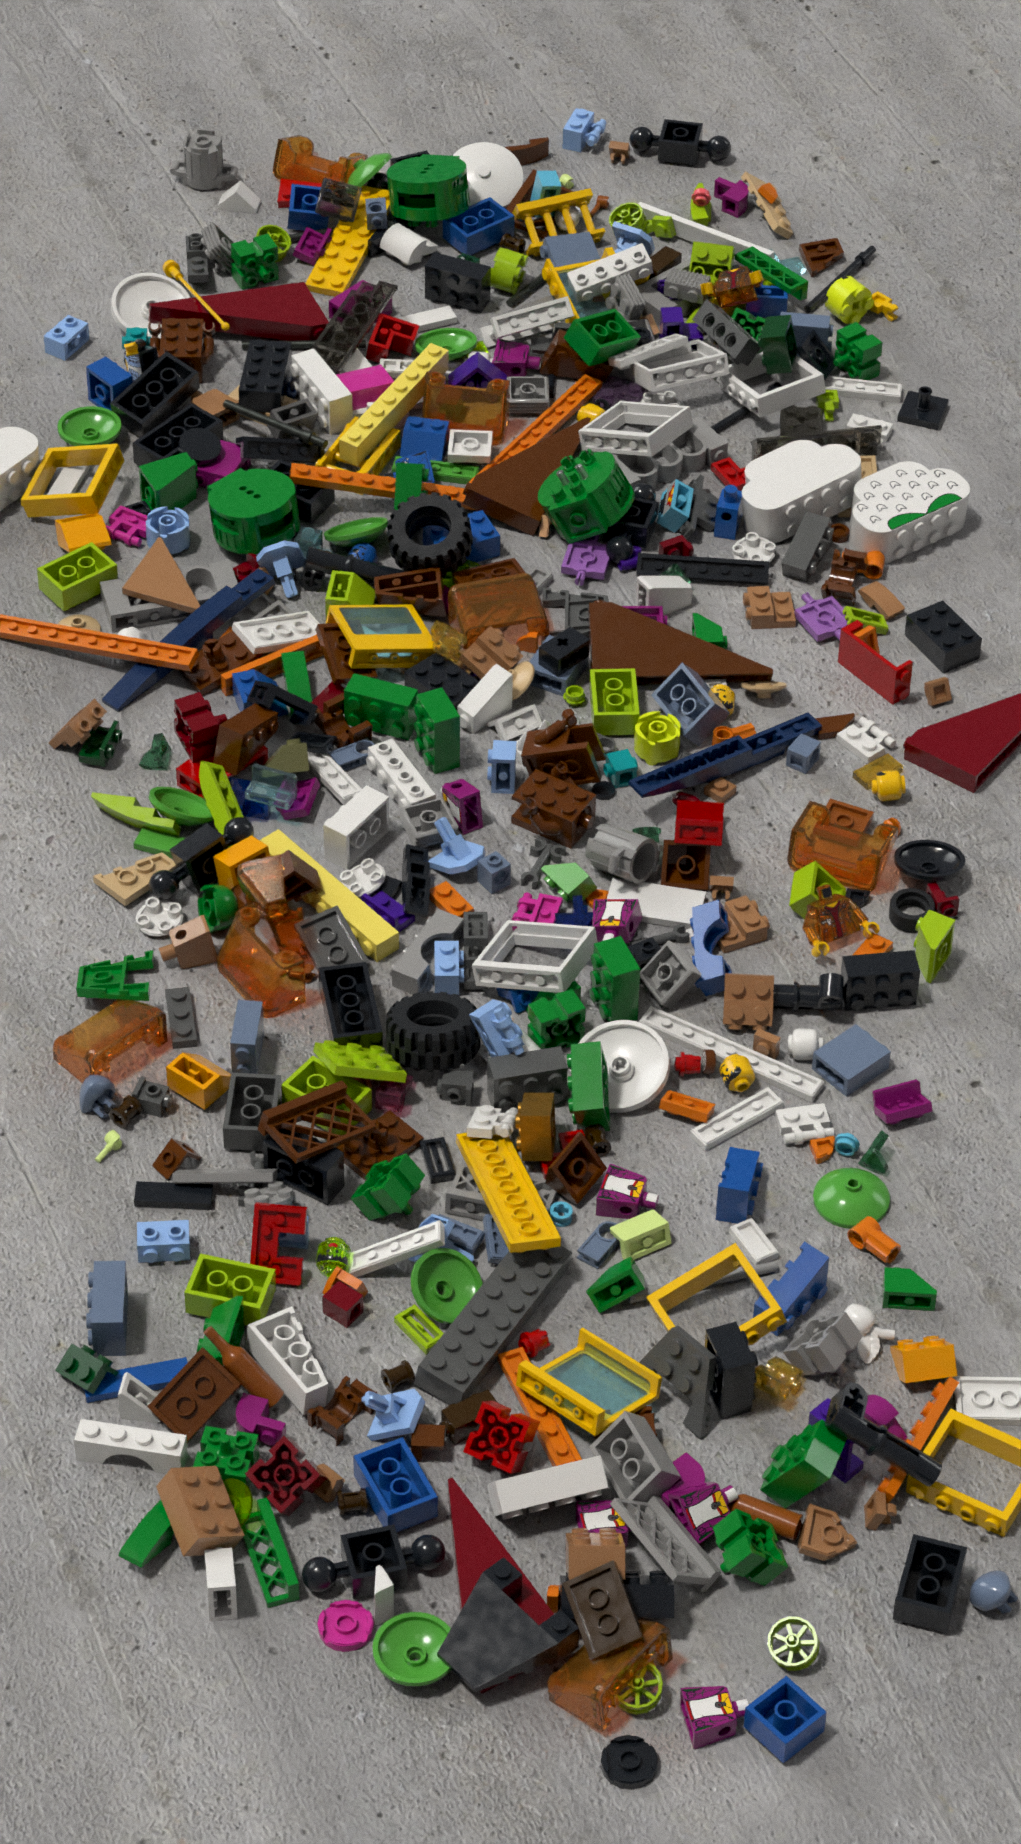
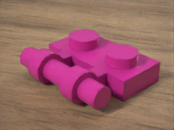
M120 505L109 517V524L111 526L106 525L109 537L111 539H120L129 546L135 545L139 547L142 539L137 536L146 538L147 515Z
M528 892L523 894V897L518 901V910L513 914L512 920L556 923L563 904L562 897L539 893L538 899H532V894ZM512 926V929L514 931L517 928V926Z

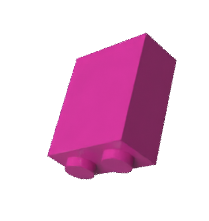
M382 365L336 375L352 394V411L366 408L367 402H375L394 382Z

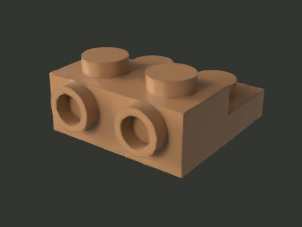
M769 586L747 587V593H743V606H747L745 616L746 620H750L751 629L794 628L796 626L790 592L770 593Z
M490 626L459 657V660L482 679L496 664L507 671L513 669L523 658V655L517 645L510 644L504 639V634L501 630L493 629Z
M93 699L75 714L48 743L54 749L60 744L63 746L68 744L70 747L77 742L82 744L91 735L88 731L91 728L96 730L104 722L101 718L107 711Z
M745 895L725 902L724 908L728 913L729 932L717 941L723 953L767 940V931L770 927L769 921L765 915L760 916L755 900L750 901Z
M725 973L723 1024H728V1029L739 1030L743 1028V1025H752V1030L762 1029L765 1031L767 1026H772L774 975Z

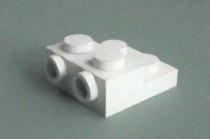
M450 429L448 462L490 463L493 431Z

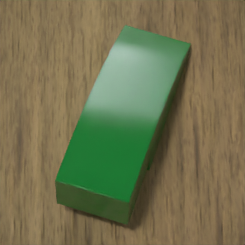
M304 651L281 653L285 690L311 703L312 697ZM289 707L290 715L292 716L294 710Z
M162 1500L137 1525L119 1551V1557L142 1568L171 1544L174 1531Z

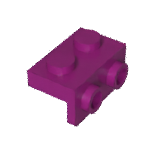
M306 227L292 256L314 266L317 259L324 255L325 246L332 239L329 236L332 229L328 228L325 235Z
M291 773L285 774L274 802L276 810L280 812L284 820L302 818L309 815L320 787L318 779L311 778L296 782Z
M917 1079L872 1092L874 1112L886 1124H897L903 1119L920 1118L925 1113L933 1112L932 1102L921 1094L920 1081Z

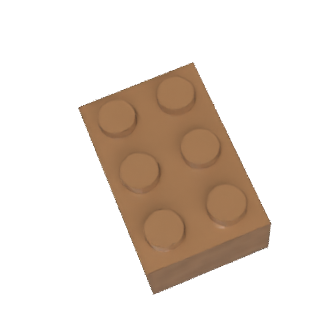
M217 1466L171 1468L156 1486L183 1557L205 1555L204 1550L217 1547L232 1548L233 1550L244 1537Z
M574 1528L572 1533H566V1570L569 1580L612 1560L617 1563L622 1579H625V1543L622 1534L616 1533L615 1528H601L599 1533H588L586 1528Z

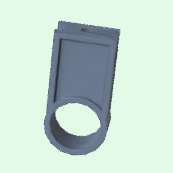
M359 740L330 751L329 755L344 771H348L367 764L366 758L368 753L362 754L358 751L368 750V747L375 744L369 740Z
M606 1221L599 1224L577 1250L580 1253L577 1259L598 1269L616 1247L620 1245V1241L616 1237L606 1239L601 1236L604 1232H610V1227L617 1225V1223Z

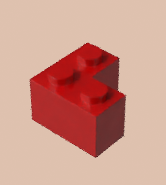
M380 313L368 343L366 359L380 363V359H388L391 350L411 356L420 325Z

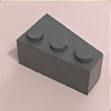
M806 511L781 562L783 575L807 582L811 575H814L817 566L833 543L832 535L834 528L831 526V518Z

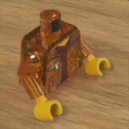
M733 265L730 270L719 273L718 280L714 284L712 282L700 284L701 294L717 298L720 308L756 301L758 297L755 287H762L764 281L761 270L749 272L747 266Z
M829 884L816 888L819 900L807 905V913L802 927L810 945L814 946L811 951L814 957L821 955L820 950L826 956L830 950L827 943L858 932L862 926L864 928V937H872L868 928L873 929L878 934L880 931L879 925L875 922H868L869 918L850 898L840 894H832Z

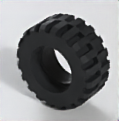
M425 492L419 493L420 496L418 497L413 495L407 498V502L402 501L397 506L398 510H393L390 515L391 519L387 524V537L392 558L395 559V563L399 568H403L404 572L439 566L442 577L447 576V572L453 573L458 570V565L462 566L467 561L466 556L468 557L471 553L473 537L468 513L465 508L461 507V503L455 499L451 501V496L446 494L439 496V493L432 492L431 495H426ZM426 526H440L449 531L448 536L443 541L434 545H419L411 540L412 535L417 530Z
M433 991L424 994L415 993L411 997L406 996L402 998L401 1001L395 1002L386 1014V1044L389 1055L403 1067H411L416 1071L426 1070V1072H433L434 1070H440L442 1072L450 1068H459L461 1064L466 1065L477 1055L481 1046V1037L469 1016L477 1008L465 997L460 998L457 994L450 995L447 992L433 993Z

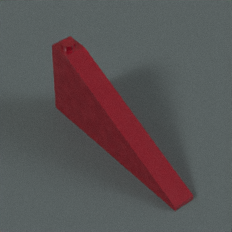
M305 282L200 296L224 322L230 325L227 331L221 328V324L195 297L149 304L148 321L153 324H158L159 322L162 325V319L196 318L204 319L207 330L212 329V322H214L217 332L288 341L328 340L330 323Z
M1021 693L918 729L912 736H908L903 744L905 749L904 759L974 793L1021 745Z
M453 1477L448 1479V1504L460 1612L481 1574L504 1557L522 1574V1595L513 1601L538 1625L542 1624L554 1613ZM523 1672L510 1676L508 1680L522 1674ZM502 1683L482 1689L480 1692L482 1694Z

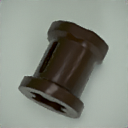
M506 233L501 238L499 248L502 247L523 254L526 241L515 239Z
M127 1095L124 1097L121 1105L110 1110L109 1116L118 1127L125 1128L129 1124V1120L133 1116L139 1115L143 1110L140 1102L135 1097Z
M590 1125L584 1130L585 1138L599 1157H604L611 1151V1144L605 1138V1128L602 1125Z
M406 1360L401 1361V1365L387 1370L385 1368L381 1370L382 1381L389 1392L394 1391L395 1387L406 1382L413 1383L415 1381L413 1369Z
M360 1488L356 1492H337L340 1515H344L345 1512L360 1510L363 1513L367 1512L365 1488Z

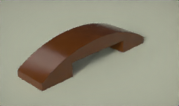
M549 138L529 139V144L505 148L516 156L521 166L527 165L549 156Z

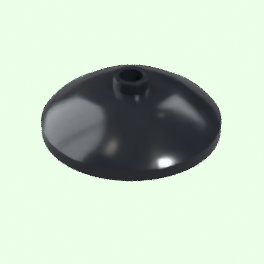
M915 840L901 845L895 851L894 863L904 875L921 882L933 883L947 881L959 875L965 868V856L958 848L945 842Z

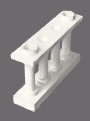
M566 296L492 317L490 319L491 325L480 328L485 347L489 348L496 346L498 339L513 341L552 330L554 322H561L562 320L572 318L574 313L569 298Z

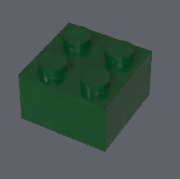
M791 315L766 317L764 325L761 326L758 346L763 350L762 365L766 367L767 374L791 373L797 356L795 351L797 343Z

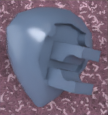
M98 1074L85 1078L79 1095L82 1113L95 1111L101 1118L107 1119L109 1115L105 1113L103 1105H108L109 1108L117 1106L111 1100L115 1094V1087L111 1080Z
M990 1571L981 1575L972 1584L970 1591L971 1604L982 1611L998 1608L1004 1614L1012 1609L1007 1602L1013 1603L1018 1599L1011 1590L1008 1575L1003 1571Z

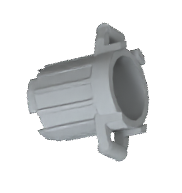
M197 129V133L192 135L187 133L185 141H183L184 160L173 161L170 169L172 175L182 177V184L184 186L189 185L199 190L222 189L225 187V181H234L236 179L238 167L223 163L221 136L218 137L215 131L210 129Z
M601 824L596 827L599 831L595 837H589L586 857L590 859V864L596 869L630 882L641 884L649 878L652 872L656 873L660 868V864H657V862L659 861L660 852L663 851V846L651 838L616 825Z

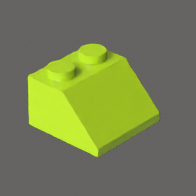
M814 861L794 872L789 906L805 920L825 921L828 917L831 918L832 922L834 920L833 917L830 915L826 917L825 915L823 918L821 910L825 909V906L840 900L842 901L839 907L841 904L843 905L846 888L819 863ZM830 886L832 896L829 899L823 898L821 889ZM844 908L841 909V911L839 912V917H843V914L841 916V913H843L842 911L844 910Z
M928 910L924 918H919L915 928L918 931V935L913 945L916 948L915 954L919 968L926 982L930 984L951 954L955 919L932 910Z

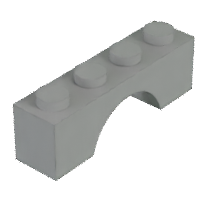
M440 909L432 917L430 916L422 931L416 933L412 944L404 949L399 961L393 963L390 970L392 987L410 994L420 993L429 982V964L424 958L434 952V941H460L463 937L464 918Z

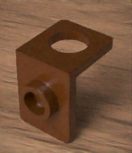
M171 1138L152 1166L162 1176L170 1180L172 1173L177 1171L187 1156L199 1161L202 1157L188 1144Z

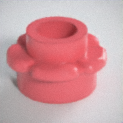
M698 188L692 194L691 199L697 206H705L709 204L711 196L707 189Z

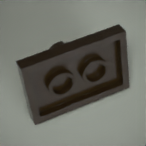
M612 1560L562 1583L589 1658L593 1663L645 1640L615 1561Z

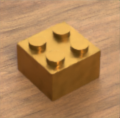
M524 1093L522 1102H518L515 1126L516 1129H519L517 1152H521L522 1161H552L556 1142L554 1093Z

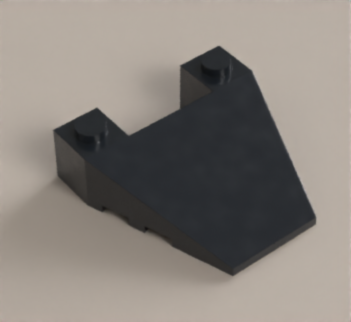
M504 1557L481 1574L437 1652V1656L474 1692L508 1681L510 1676L523 1672L525 1675L533 1672L535 1667L547 1663L549 1666L556 1664L579 1647V1628L561 1610L538 1625L513 1601L522 1595V1574Z

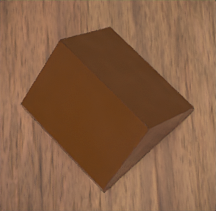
M578 1132L548 1167L545 1184L572 1203L578 1204L606 1171L607 1167L582 1132Z

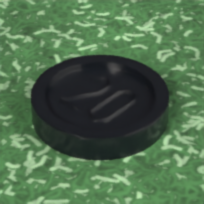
M608 781L597 782L592 787V793L596 794V798L599 800H609L615 795V786Z

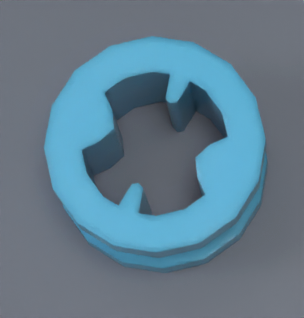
M560 1201L551 1205L550 1217L555 1226L565 1227L572 1222L573 1209L570 1204ZM558 1213H564V1216H559Z

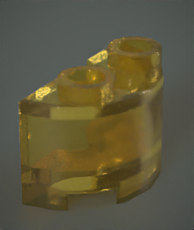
M437 620L430 630L432 641L434 642L433 650L457 663L462 655L459 652L461 644L467 643V636L448 624Z
M775 1356L768 1360L766 1366L761 1364L755 1367L757 1382L754 1383V1387L779 1401H785L790 1393L795 1395L802 1385L800 1377L803 1370Z

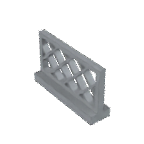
M461 1163L451 1187H448L446 1191L445 1213L483 1220L485 1214L491 1215L479 1189L476 1190L473 1186L476 1184L474 1178L467 1179L463 1175L464 1173L471 1174L467 1164ZM530 1177L548 1213H550V1207L555 1200L557 1192L545 1184V1179ZM543 1188L551 1191L541 1194L538 1190Z
M653 1495L648 1502L614 1498L610 1503L672 1581L692 1583L699 1592L706 1593L722 1573L659 1496Z

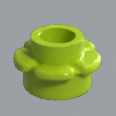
M578 685L567 687L566 692L563 694V699L572 706H577L585 701L584 690Z

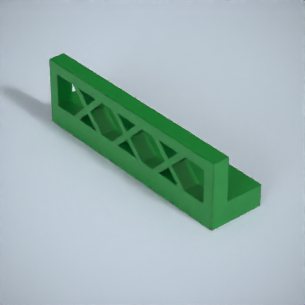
M753 246L735 254L734 260L753 272L761 270L763 278L800 301L807 299L808 281Z
M267 1498L258 1499L257 1512L238 1516L237 1518L244 1533L242 1539L267 1608L300 1600L299 1582L269 1500ZM259 1521L261 1527L255 1533L246 1529L245 1524ZM258 1541L269 1546L265 1554L253 1549ZM265 1563L277 1568L273 1576L261 1571ZM273 1585L283 1588L286 1594L271 1597L269 1591Z

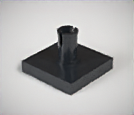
M812 330L805 336L795 351L801 359L824 375V380H826L835 368L833 362L835 358L815 330Z
M927 386L920 387L918 392L908 391L898 413L897 422L938 430L948 408L949 399L932 396V389Z

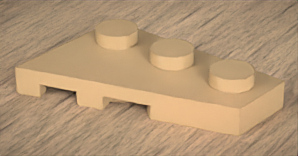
M161 852L138 860L133 866L124 869L121 866L114 868L113 873L104 876L101 873L94 875L93 882L124 906H127L149 891V880L155 872L159 870H169L172 872L177 867L171 858Z

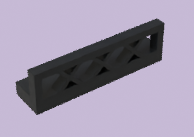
M247 436L236 438V444L241 445L240 458L277 461L281 459L284 461L316 463L325 454V448L315 444L309 445L297 439Z

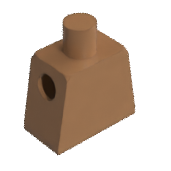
M212 389L204 394L196 391L191 396V403L223 420V427L240 419L239 413L223 407L225 400L237 404L239 402L217 389Z
M204 915L171 929L169 935L172 944L159 948L163 962L177 957L182 969L219 961Z

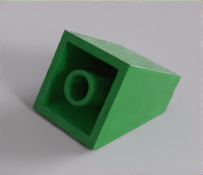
M187 452L139 466L141 501L145 500L151 510L159 507H168V510H175V507L182 509L197 498L196 489L199 485L195 474L198 471L196 461L191 459Z

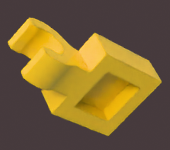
M878 291L872 294L874 305L869 310L876 314L883 312L889 321H894L898 318L893 313L898 310V306L892 304L891 298Z

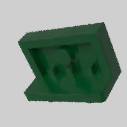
M114 720L111 728L99 726L96 730L92 729L90 731L91 735L85 741L78 755L79 762L101 767L106 766L108 760L114 756L116 745L120 744L123 733L120 730L119 721Z
M72 1343L55 1369L56 1372L92 1394L96 1391L107 1371L114 1376H117L119 1373L111 1367L113 1364L111 1360L101 1354L98 1358H95L96 1351L86 1345L79 1348Z

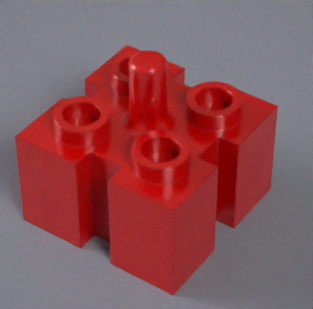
M483 1401L475 1419V1422L480 1424L479 1430L470 1432L463 1452L480 1460L493 1459V1466L510 1474L521 1472L528 1455V1451L523 1450L524 1444L533 1442L540 1421L522 1413L511 1414L510 1416L511 1408L495 1401Z

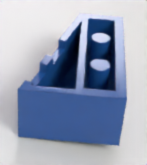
M805 1241L799 1247L801 1254L794 1263L789 1260L785 1265L787 1271L779 1281L774 1279L767 1287L781 1307L787 1321L779 1326L776 1331H771L776 1336H779L785 1329H790L795 1319L801 1314L807 1313L811 1304L816 1299H821L828 1288L826 1283L829 1257ZM762 1296L754 1303L753 1318L769 1309Z

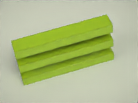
M845 606L842 611L846 615L847 625L859 620L864 624L863 629L870 625L876 628V633L886 635L889 630L882 614Z
M415 1304L394 1316V1323L426 1355L444 1334ZM410 1314H413L435 1336V1338L433 1339L424 1330V1327L419 1322H416Z

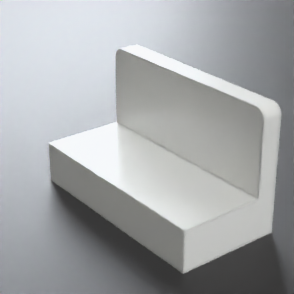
M535 704L492 720L487 723V726H495L500 740L507 741L538 728L542 721Z

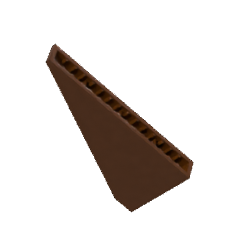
M586 417L476 475L472 483L467 482L462 493L466 495L463 504L477 511L483 510L486 515L534 536L541 522L542 515L545 514L538 501V491L547 477L562 466L560 461L565 456H574L580 444L578 431L589 424L591 418Z
M596 600L593 603H589L588 623L591 669L635 668L637 685L662 684L681 663L696 671L703 680L726 679L727 683L772 680L773 669L613 602Z

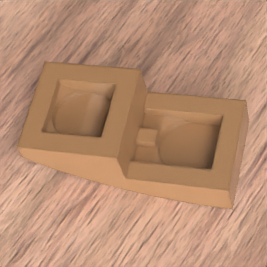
M877 581L858 590L870 609L876 607L879 613L884 616L885 621L903 613L905 607L896 596Z

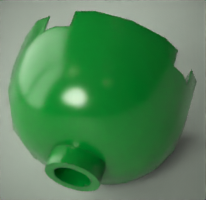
M204 885L200 889V892L204 891L203 898H198V915H204L210 932L224 931L234 924L241 911L238 907L237 898L231 889L224 885Z

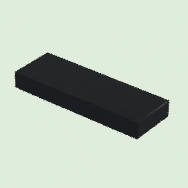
M136 1181L134 1206L211 1209L213 1184H174L169 1182Z

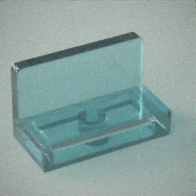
M254 764L252 766V781L245 791V799L289 810L297 797V776L292 773Z

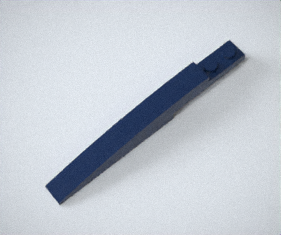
M257 568L233 588L226 585L177 625L160 642L196 648L197 650L201 649L205 645V641L213 639V632L272 587L275 584L274 577ZM137 662L102 698V702L119 712L170 673L173 668Z
M807 712L745 739H742L739 735L631 779L628 784L641 798L702 784L783 755L785 747L790 746L801 733L811 737L818 734V731L822 729V725Z

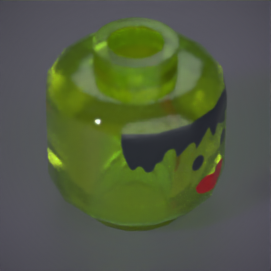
M328 1237L325 1241L321 1242L318 1245L316 1267L318 1270L324 1272V1275L330 1277L337 1266L347 1271L351 1255L349 1245L345 1243V1240L338 1237Z

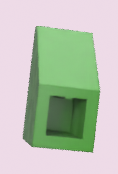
M576 863L544 865L541 868L546 876L544 881L551 889L556 887L559 890L557 892L558 895L566 903L570 900L576 907L597 889L591 877Z

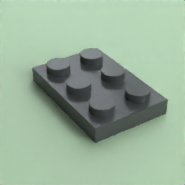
M338 905L294 924V929L317 971L320 967L367 962V966L370 967L369 960Z

